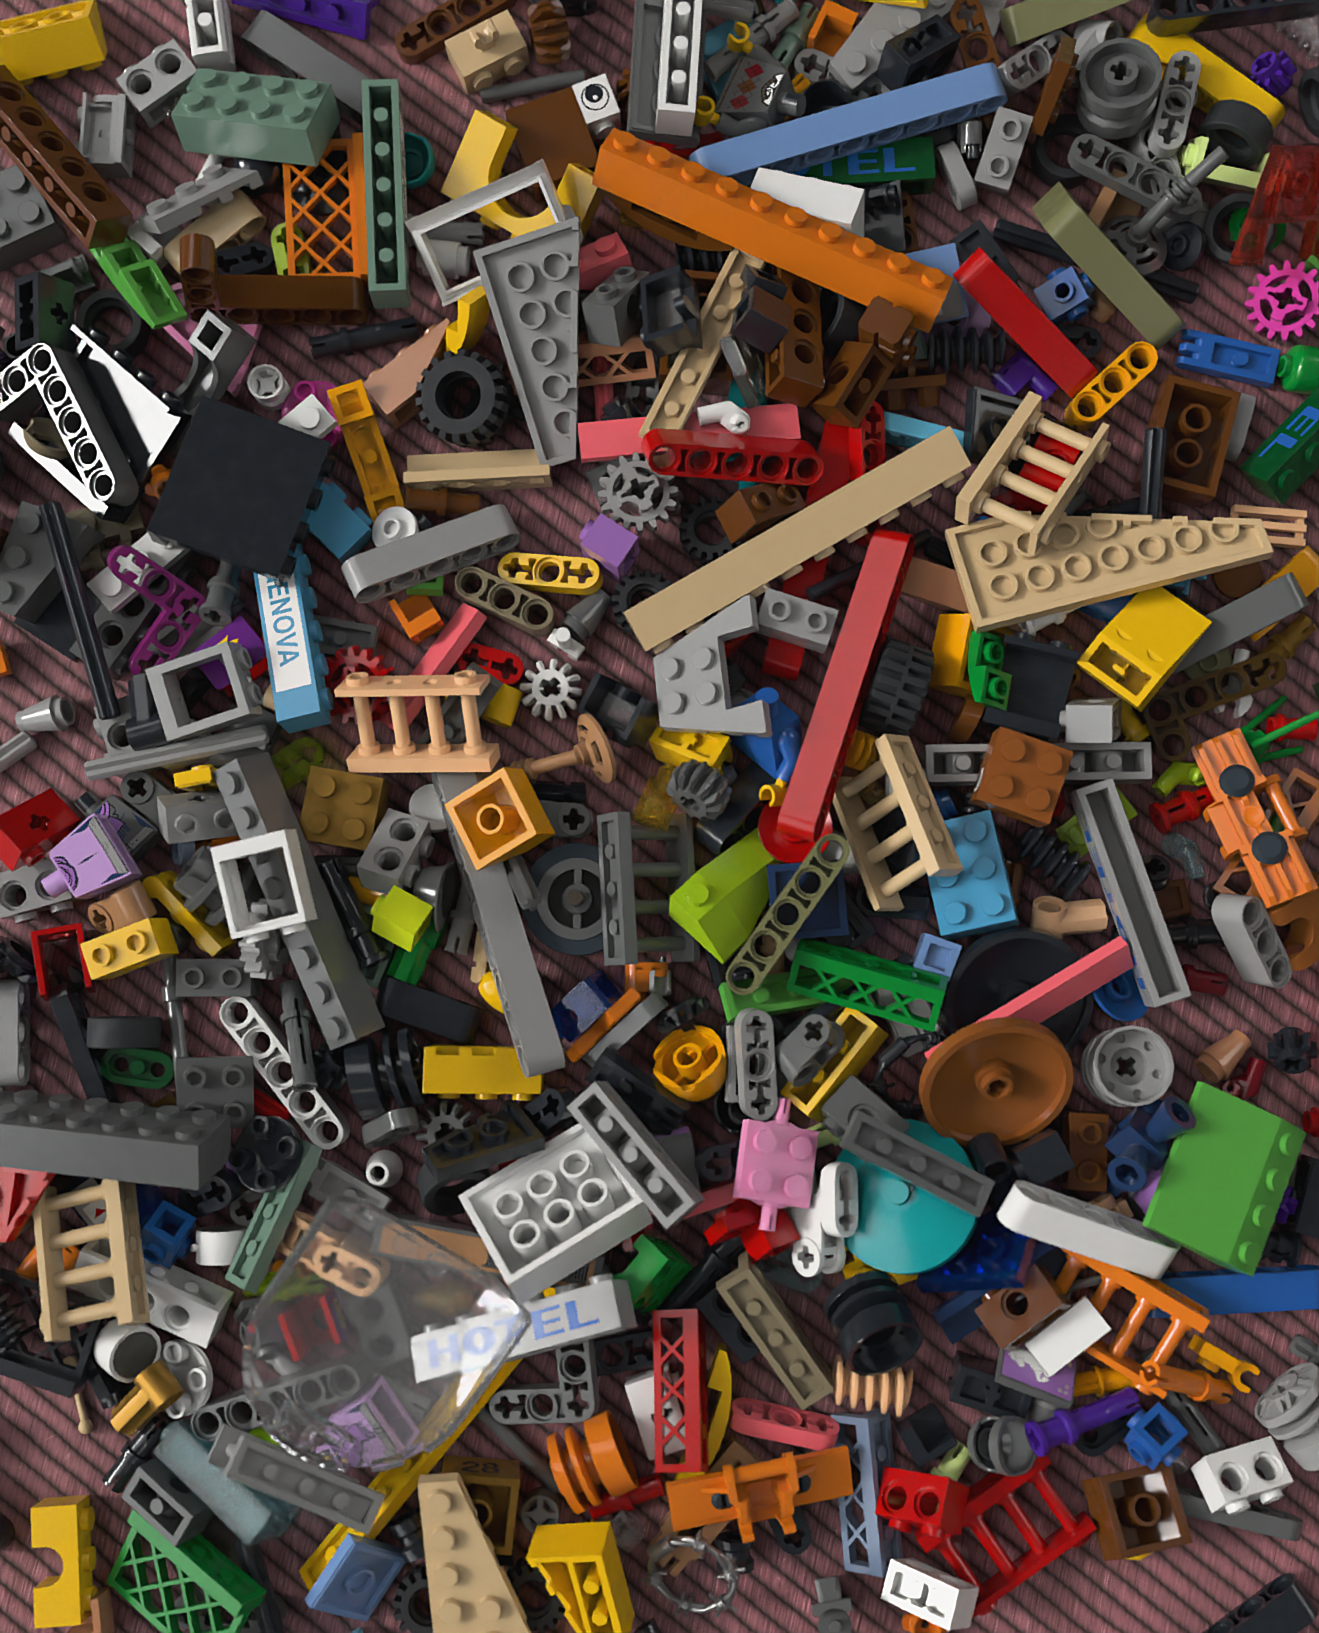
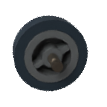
M570 843L551 849L542 855L529 870L542 897V902L537 905L538 909L535 911H530L529 908L522 909L527 925L537 939L557 952L577 956L600 952L604 950L598 847L586 843Z

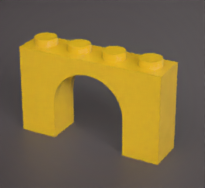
M475 109L441 192L450 197V201L499 180L503 163L518 128L489 111ZM569 163L557 193L562 205L567 204L571 206L575 217H580V229L584 240L605 194L599 187L592 185L594 176L592 170L581 164ZM505 197L474 210V212L481 215L480 221L483 224L499 230L500 227L512 233L510 238L556 224L549 206L540 214L527 217L516 212L508 204Z

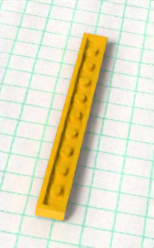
M548 1287L540 1292L544 1293L545 1298L556 1295L555 1288ZM522 1359L463 1374L455 1380L417 1426L420 1433L406 1456L401 1459L389 1460L368 1486V1488L385 1495L369 1534H364L337 1523L299 1569V1573L309 1591L348 1533L373 1540L377 1537L418 1487L419 1476L428 1475Z

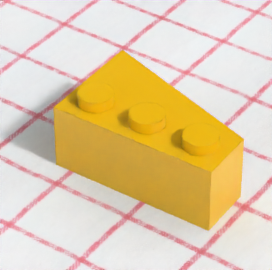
M433 1044L424 1047L422 1093L438 1094V1098L457 1099L460 1098V1094H475V1099L495 1100L497 1099V1094H512V1100L533 1101L535 1094L544 1092V1073L526 1078L522 1071L515 1046Z
M611 1521L537 1525L526 1560L532 1568L537 1566L547 1580L546 1589L551 1596L556 1594L566 1608L564 1615L576 1633H631L635 1613Z

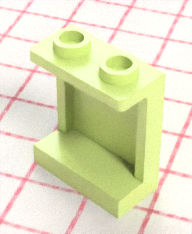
M1200 136L1190 139L1187 146L1182 145L1178 155V162L1183 176H1186L1204 160L1209 137ZM1276 151L1262 154L1254 171L1220 165L1202 182L1260 195L1275 194L1279 192L1290 154Z

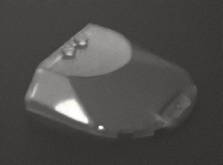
M330 1194L254 1308L243 1342L242 1379L248 1402L253 1403L255 1410L261 1417L260 1424L273 1440L294 1456L310 1464L339 1472H347V1467H372V1472L389 1470L405 1465V1459L424 1450L428 1454L456 1431L532 1323L531 1313L522 1304L519 1305L514 1295L497 1277L367 1199Z

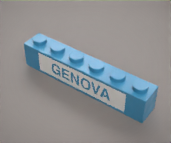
M300 544L297 545L293 557L297 558L294 572L290 579L284 578L281 588L275 586L273 579L254 573L276 720L289 734L332 723L330 710L334 709L333 696L330 689L326 688L324 676L329 674L328 665L323 653L320 654L318 643L323 641V634L318 620L314 619L313 609L317 608V599L313 588L309 587L307 577L312 575V568L309 558L303 553V547Z

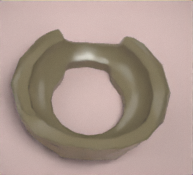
M34 417L31 419L30 425L23 429L25 442L33 452L54 460H66L71 457L54 420ZM35 438L50 441L59 448L46 446Z

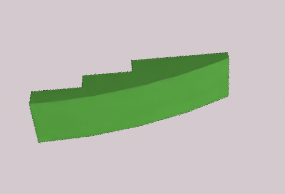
M126 237L124 243L89 249L120 294L154 330L188 319L187 312L154 259L147 260L135 240L129 241Z

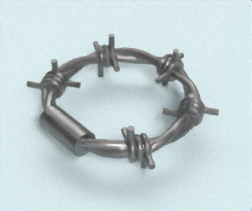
M698 1531L696 1538L691 1536L676 1537L670 1533L648 1548L649 1562L645 1575L646 1578H641V1582H647V1586H654L660 1595L678 1606L675 1616L679 1615L680 1610L684 1612V1618H687L689 1611L693 1613H706L717 1610L716 1618L719 1617L720 1612H725L730 1608L735 1613L738 1612V1609L732 1605V1601L735 1597L740 1572H744L746 1569L745 1567L738 1568L735 1565V1557H732L730 1561L724 1553L711 1546L707 1538L701 1537L703 1531ZM678 1546L693 1547V1551L697 1550L699 1553V1559L703 1558L705 1551L709 1552L724 1568L723 1574L718 1575V1579H726L729 1582L727 1592L718 1597L709 1593L708 1596L714 1601L712 1604L692 1602L694 1593H690L688 1598L687 1596L685 1597V1591H682L680 1598L676 1597L662 1582V1575H667V1571H661V1567H655V1562H658L674 1551Z

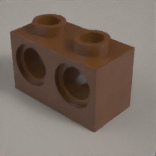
M763 483L738 490L715 513L731 544L758 536L807 508L796 485Z
M1061 1110L1060 1138L1075 1164L1074 1168L1058 1175V1184L1068 1190L1106 1192L1108 1149L1104 1145L1108 1140V1114L1099 1111Z

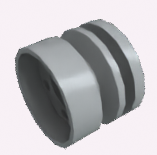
M1130 1025L1102 1031L1093 1037L1082 1052L1079 1068L1083 1084L1093 1097L1106 1105L1136 1107L1151 1104L1165 1094L1172 1082L1174 1062L1171 1050L1162 1037L1148 1028ZM1126 1060L1127 1064L1124 1069L1127 1074L1118 1075L1116 1071L1119 1065L1116 1061Z
M1312 1362L1301 1363L1281 1374L1265 1389L1257 1401L1254 1413L1255 1418L1264 1427L1268 1428V1432L1274 1438L1283 1441V1448L1304 1470L1317 1471L1319 1470V1367Z

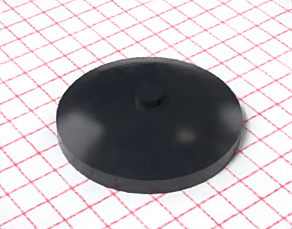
M1011 927L983 936L971 944L958 957L950 981L947 982L942 1010L949 1034L952 1035L960 1029L975 1023L1081 958L1059 937L1036 928ZM1092 992L1040 1023L1060 1039L1067 1053L1080 1041L1089 1024L1094 999Z

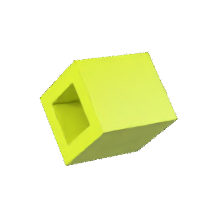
M394 885L386 897L381 894L377 898L371 909L370 914L374 916L372 931L411 952L430 925L433 906Z

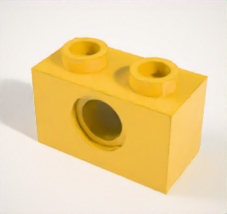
M147 918L80 944L91 980L113 979L179 953L168 918Z

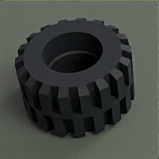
M458 349L457 354L451 350L444 352V360L435 357L430 361L433 368L431 370L424 368L421 373L425 377L424 382H417L416 390L421 392V397L415 398L416 406L423 409V411L418 413L421 420L427 423V428L432 433L438 435L439 438L459 447L480 448L481 442L487 445L493 443L494 439L492 436L494 434L501 437L505 432L502 428L504 422L510 424L513 416L508 414L509 409H515V400L510 398L514 390L512 385L507 382L509 378L506 373L481 354L474 351L470 353L466 349ZM476 380L481 390V399L477 409L466 418L456 419L451 409V400L455 390L467 381Z
M890 637L883 645L858 721L859 725L883 734L908 735L918 717L931 681L935 663L934 652Z

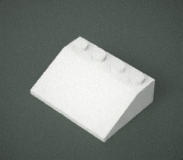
M580 1123L546 1142L545 1150L518 1159L458 1196L519 1305L653 1223L647 1205Z

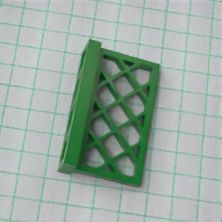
M133 1509L127 1521L132 1528L106 1582L162 1633H184L179 1628L177 1614L183 1612L187 1613L190 1633H241L251 1610L261 1604L266 1591L201 1534L174 1547ZM141 1535L150 1542L152 1554L143 1556L140 1543ZM165 1557L177 1566L179 1577L169 1579ZM154 1560L158 1582L148 1583L144 1562ZM133 1564L137 1586H132L122 1577L127 1565ZM192 1581L204 1590L206 1601L196 1603ZM181 1584L185 1605L175 1607L171 1585ZM151 1589H160L163 1610H159L153 1605ZM219 1605L223 1606L234 1616L231 1626L223 1627ZM208 1608L212 1630L202 1631L198 1615L199 1609Z

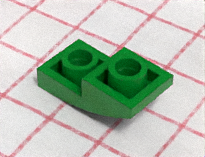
M975 630L971 631L968 648V672L974 700L981 705L1006 711L1012 675L1002 671L1005 653L1004 639L986 631L977 634Z

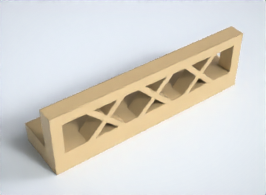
M535 449L407 455V472H403V483L405 486L439 490V487H445L448 492L553 487L552 466L550 467L549 464L540 465Z

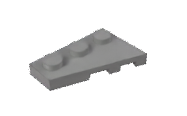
M222 164L213 165L202 172L204 177L196 182L189 181L176 187L174 190L175 195L168 199L162 198L146 206L147 212L137 217V220L144 232L162 234L201 215V206L224 204L234 199L231 192L242 186H248L253 190L263 185L257 170L223 167Z

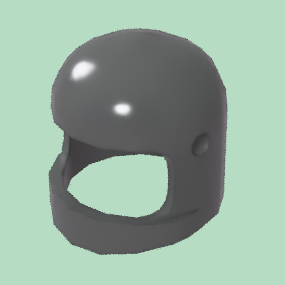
M988 1415L979 1418L972 1424L967 1438L968 1453L972 1461L981 1470L1005 1476H1019L1028 1472L1032 1468L1037 1455L1030 1447L1025 1434V1423L1027 1421L1012 1415Z

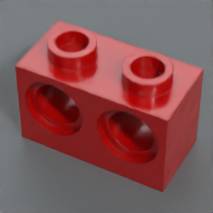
M884 1466L875 1514L889 1520L888 1527L897 1531L911 1533L912 1527L921 1528L920 1533L922 1535L944 1540L945 1533L961 1536L969 1487L949 1477Z

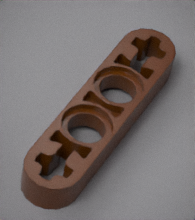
M448 0L403 27L397 33L395 46L399 58L408 65L420 64L446 48L445 40L507 9L510 10L515 6L517 0H490V6H487L485 0ZM468 3H476L481 7V10L476 16L468 17L462 13L463 7ZM438 21H447L451 24L450 31L443 35L434 33L432 28ZM422 32H427L428 38L430 40L429 43L427 42L426 37H423ZM412 41L413 44H417L418 48L412 51L410 47L406 46V43Z
M956 0L951 7L949 21L951 27L961 36L958 50L964 68L967 69L989 62L995 63L997 67L1000 66L998 53L980 1ZM963 5L966 6L967 10L974 9L975 11L971 18L973 30L978 26L982 29V31L971 33L965 39L962 38L961 34H965L968 31L966 21L964 19L958 20L956 17L960 14L961 6ZM974 40H981L987 46V55L982 60H973L968 55L967 47ZM1008 97V101L1002 107L1016 111L1012 97ZM995 111L980 116L987 134H989Z

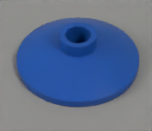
M1132 969L1092 992L1094 999L1103 1011L1112 1018L1122 1022L1137 1020L1148 1009L1144 1005Z

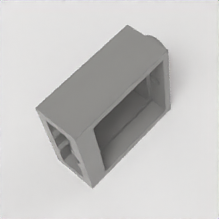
M226 641L145 669L167 741L181 742L263 715L261 708L263 696L258 685L253 683L249 670L252 668L251 657L248 651L242 647V644ZM223 657L238 708L191 723L176 673Z

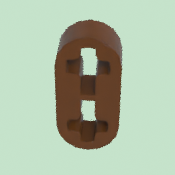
M968 693L959 706L946 737L948 740L965 744L975 730L985 706L976 703L973 694Z

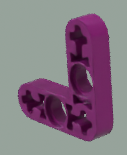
M129 545L115 547L110 551L107 558V565L110 571L118 579L163 608L128 660L129 670L134 676L141 672L138 661L140 659L147 661L154 653L152 649L147 648L150 643H153L160 651L167 653L164 658L157 653L152 660L154 666L175 659L202 621L198 613L200 606L206 602V599L193 587ZM130 554H133L134 556L131 561L142 570H144L146 563L151 565L142 573L138 584L133 581L139 576L130 569L125 568L122 572L118 571L121 565L117 562V558L120 555L128 557ZM162 574L167 578L168 587L165 592L161 594L149 592L148 581L153 575ZM194 596L196 597L194 604L198 608L195 612L188 610L184 614L182 620L188 624L183 628L176 620L169 618V616L173 612L179 618L184 610V607L180 604L184 598L191 600ZM164 626H173L177 629V640L171 645H163L158 641V632Z

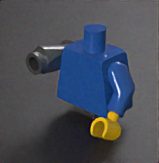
M762 688L755 694L746 689H736L735 694L730 696L732 708L759 700L769 704L772 737L765 738L758 737L757 735L743 734L742 736L731 735L730 738L735 746L776 779L775 784L763 785L761 787L759 799L761 801L771 800L770 807L781 806L788 789L786 785L790 783L803 744L800 719L796 713L779 700V694L773 688Z

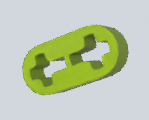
M286 222L278 224L271 233V244L278 275H288L287 249L284 245L286 241ZM296 226L294 228L295 235L305 243L306 240L300 228ZM295 242V249L297 252L300 246ZM306 252L296 263L300 274L312 273L309 254Z

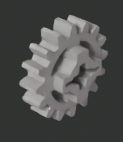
M638 452L633 453L632 461L627 462L623 456H620V466L618 468L611 464L607 466L610 478L600 477V486L606 489L598 492V500L606 502L601 506V512L603 515L612 513L610 519L617 524L622 522L623 527L628 531L631 526L636 527L638 535L643 534L644 526H649L655 532L657 531V520L666 524L669 521V515L666 510L675 511L676 502L669 499L678 496V487L669 486L675 481V476L655 473L651 470L646 459L645 461H640ZM637 472H644L650 474L651 476L647 477L638 474ZM622 478L624 485L613 496L615 485ZM637 488L640 493L644 492V498L639 500L636 495H632V490ZM663 492L661 503L654 510L653 499ZM631 511L639 514V516H631L624 512Z
M259 898L258 903L253 902L251 904L252 913L249 912L251 925L274 919L266 898ZM279 928L268 931L269 939L247 944L246 938L243 937L239 942V946L242 947L240 950V961H246L244 971L249 972L251 978L274 980L276 974L281 975L283 973L282 964L288 965L290 954Z

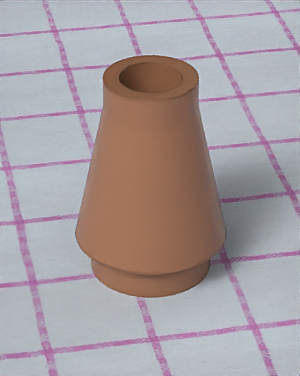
M1234 1030L1228 1036L1201 1050L1198 1053L1199 1058L1195 1061V1065L1199 1072L1213 1083L1227 1080L1252 1044L1244 1033Z

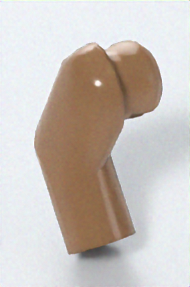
M1093 282L1096 290L1091 292V295L1096 305L1090 314L1098 322L1105 323L1111 314L1114 315L1116 306Z

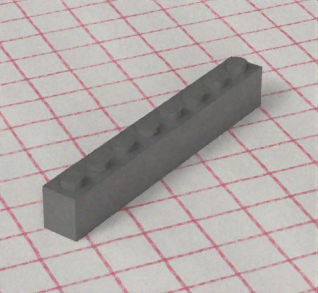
M268 751L236 758L212 772L241 840L285 829H296L317 919L306 921V930L285 935L282 928H279V931L330 1051L385 1027ZM283 848L249 856L248 858L274 919L297 914L298 910Z

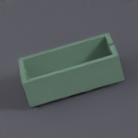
M211 68L197 69L186 88L187 93L181 96L171 113L184 151L317 167L341 120L330 82L284 78L277 75L266 76L248 74L246 72L220 71Z

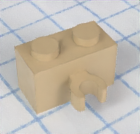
M508 9L444 41L449 61L467 95L490 87L495 81L507 75H516L525 66L530 64L527 44Z

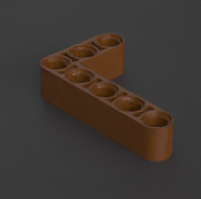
M198 233L187 234L180 238V278L188 316L195 322H200L207 309L229 318L237 324L359 325L368 320L367 283L359 277L219 274L213 239Z

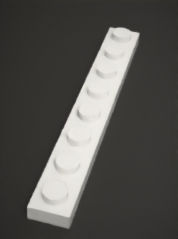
M310 394L277 422L320 439L338 426L335 419L313 394ZM148 532L131 546L166 570L190 551L188 548L171 542L167 546L153 542ZM130 554L128 557L120 555L117 558V562L121 565L118 571L122 572L125 568L130 569L139 576L133 581L138 584L142 573L151 565L146 563L144 570H142L131 561L134 556L133 554ZM108 566L87 583V586L113 614H116L139 594L138 591L118 579ZM162 574L153 575L148 581V586Z

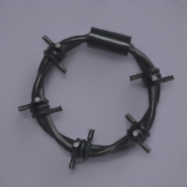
M941 1024L937 1031L934 1032L923 1029L924 1033L904 1038L902 1036L898 1037L878 1056L880 1061L875 1079L872 1083L865 1085L867 1088L873 1087V1091L884 1099L891 1108L897 1110L900 1116L904 1114L905 1117H908L912 1112L923 1110L922 1104H913L915 1095H912L910 1101L906 1100V1098L901 1101L891 1098L887 1090L895 1086V1083L887 1084L886 1079L883 1077V1072L886 1067H889L911 1047L910 1045L918 1041H925L922 1050L926 1051L928 1045L936 1046L947 1039L945 1036L940 1035L943 1027Z

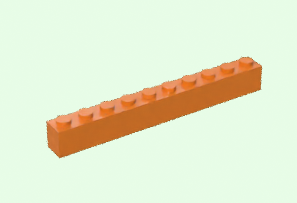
M613 128L600 146L592 185L867 307L873 298L880 296L892 302L894 308L900 306L912 312L913 327L929 334L954 279L944 274L941 270L914 261L903 253L894 252L874 243L869 238L853 234L840 228L835 223L819 219L806 213L799 207H792L776 200L765 192H758L738 183L731 177L722 176L706 169L697 162L681 158L663 147L654 146L638 139L629 132Z

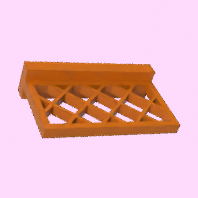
M352 133V138L331 139L317 167L320 164L333 176L321 189L307 178L317 167L307 166L300 172L292 164L282 163L288 275L354 276L366 281L367 287H369L363 133ZM347 150V161L338 171L324 160L332 151ZM347 172L348 181L343 177ZM292 173H293L295 176H297L293 181H292ZM338 181L349 190V196L340 206L326 195ZM302 182L316 193L304 207L293 199V192ZM321 199L335 210L323 224L309 214ZM349 206H350V216L345 212V211L348 209ZM293 207L298 211V213L295 216ZM340 216L351 225V231L342 241L328 231ZM304 217L317 228L305 243L295 235L294 230ZM323 234L336 245L324 260L311 249ZM351 241H352V251H351L349 248H347V245H348ZM295 242L300 246L297 252L295 249ZM343 251L353 260V272L338 273L330 264ZM306 252L319 263L318 267L311 274H297L296 263Z

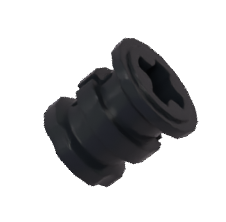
M1274 1228L1269 1233L1260 1260L1268 1257L1270 1262L1281 1263L1285 1261L1288 1268H1295L1301 1256V1234L1292 1230L1289 1234H1286L1283 1229Z

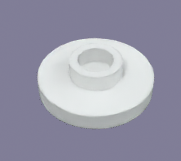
M399 506L390 507L376 518L372 528V538L376 547H380L413 535L419 531L418 521L407 509Z
M428 784L417 789L409 802V815L428 820L431 833L446 830L447 827L434 785Z

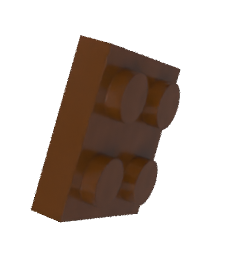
M1062 36L1035 104L1029 132L1043 136L1047 124L1054 126L1057 120L1065 90H1069L1077 69L1076 64L1079 55L1074 53L1077 41L1074 38Z

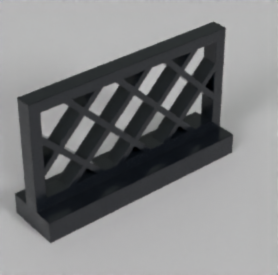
M0 1267V1278L4 1279L1 1281L0 1287L9 1282L18 1284L25 1299L13 1306L19 1308L28 1304L36 1322L35 1325L24 1331H19L20 1335L39 1328L44 1339V1334L41 1332L39 1325L41 1312L35 1301L36 1298L40 1297V1292L33 1295L30 1290L31 1288L40 1291L39 1280ZM66 1289L67 1301L75 1303L69 1306L68 1310L79 1306L85 1307L104 1302ZM6 1302L3 1304L4 1309L10 1308ZM104 1319L92 1321L90 1327L79 1331L77 1325L70 1326V1333L72 1335L70 1341H75L80 1352L76 1367L65 1364L57 1349L70 1341L57 1344L55 1342H45L48 1349L36 1354L28 1351L23 1340L16 1345L17 1347H13L0 1355V1375L68 1398L73 1397L84 1390L88 1375L85 1373L94 1349L95 1340ZM88 1332L86 1340L84 1342L82 1335ZM50 1352L52 1359L45 1357L44 1355Z

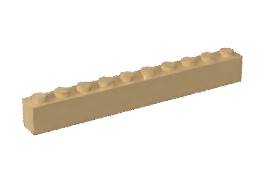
M948 426L626 610L623 614L644 651L652 648L655 654L674 644L672 636L685 630L686 634H689L705 623L704 618L714 612L720 613L742 596L749 593L750 596L755 598L766 592L767 588L771 589L768 582L781 575L783 580H786L801 572L803 568L800 563L812 556L816 562L835 552L833 544L845 538L849 544L867 534L865 526L873 521L878 520L879 524L882 525L900 515L897 508L908 501L914 507L932 497L929 489L942 483L944 488H947L965 478L962 471L970 467L971 463L951 426Z

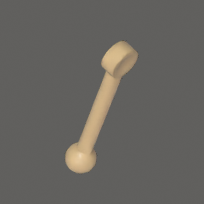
M70 1355L63 1362L76 1367L78 1359L76 1355ZM81 1391L74 1395L80 1417L78 1430L82 1434H89L93 1430V1422L88 1419Z

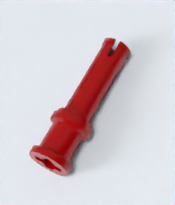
M1205 786L1193 792L1189 790L1177 792L1175 798L1162 804L1152 803L1148 809L1156 829L1161 834H1166L1170 832L1171 827L1186 820L1190 822L1198 820L1201 812L1209 805L1215 803L1208 787Z

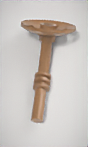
M589 713L581 714L578 717L577 737L579 744L574 745V750L538 760L531 757L513 761L510 766H506L508 768L523 769L529 780L537 779L539 774L579 763L582 766L588 765L591 771L604 783H611L616 778V763L610 743L600 724ZM582 725L585 726L588 729V731L586 729L582 730ZM501 768L492 769L491 772L476 773L477 782H481Z

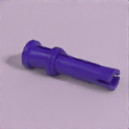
M1126 1387L1123 1390L1075 1410L1058 1409L1053 1412V1416L1040 1422L1031 1420L1025 1423V1434L1034 1453L1039 1457H1043L1048 1454L1051 1448L1063 1443L1069 1446L1076 1443L1080 1434L1125 1415L1138 1412L1141 1405L1137 1403L1139 1398L1136 1392L1131 1387Z

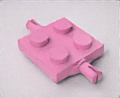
M778 1097V1106L773 1120L763 1122L743 1119L733 1197L751 1200L757 1205L762 1206L759 1230L775 1232L778 1208L788 1206L802 1209L810 1208L819 1131L798 1128L788 1122L791 1099Z

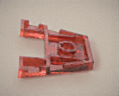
M1319 143L1272 145L1229 264L1237 266L1263 264L1270 224L1305 221L1298 258L1308 259L1313 255L1319 259Z

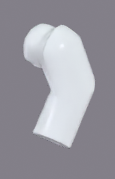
M731 401L697 407V417L700 426L719 422L735 434H744L750 428L751 420L749 415Z

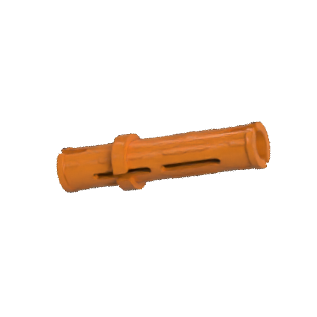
M1148 1360L1142 1366L1152 1371L1148 1372L1140 1369L1139 1372L1140 1379L1144 1385L1186 1394L1194 1401L1205 1402L1210 1400L1219 1404H1227L1231 1399L1221 1394L1225 1393L1233 1396V1387L1228 1380L1211 1377L1209 1373H1205L1206 1371L1203 1370L1187 1371Z

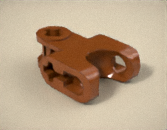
M1311 871L1319 887V874ZM1319 888L1266 909L1274 925L1284 926L1290 922L1289 933L1282 941V944L1290 959L1289 962L1292 970H1305L1319 960Z

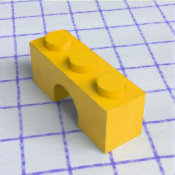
M89 1495L44 1498L30 1508L32 1548L49 1547L57 1551L63 1561V1572L59 1576L46 1577L33 1588L34 1627L37 1629L81 1625L92 1615L91 1598L98 1592L97 1587L93 1586L92 1570L95 1568L97 1558L96 1548L91 1546V1530L95 1523V1511L90 1506Z

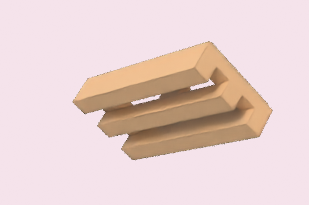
M1236 504L1231 507L1230 518L1245 516L1295 521V524L1262 521L1265 531L1294 533V538L1268 536L1272 547L1294 549L1305 547L1306 539H1303L1307 527L1304 524V519L1307 518V510Z

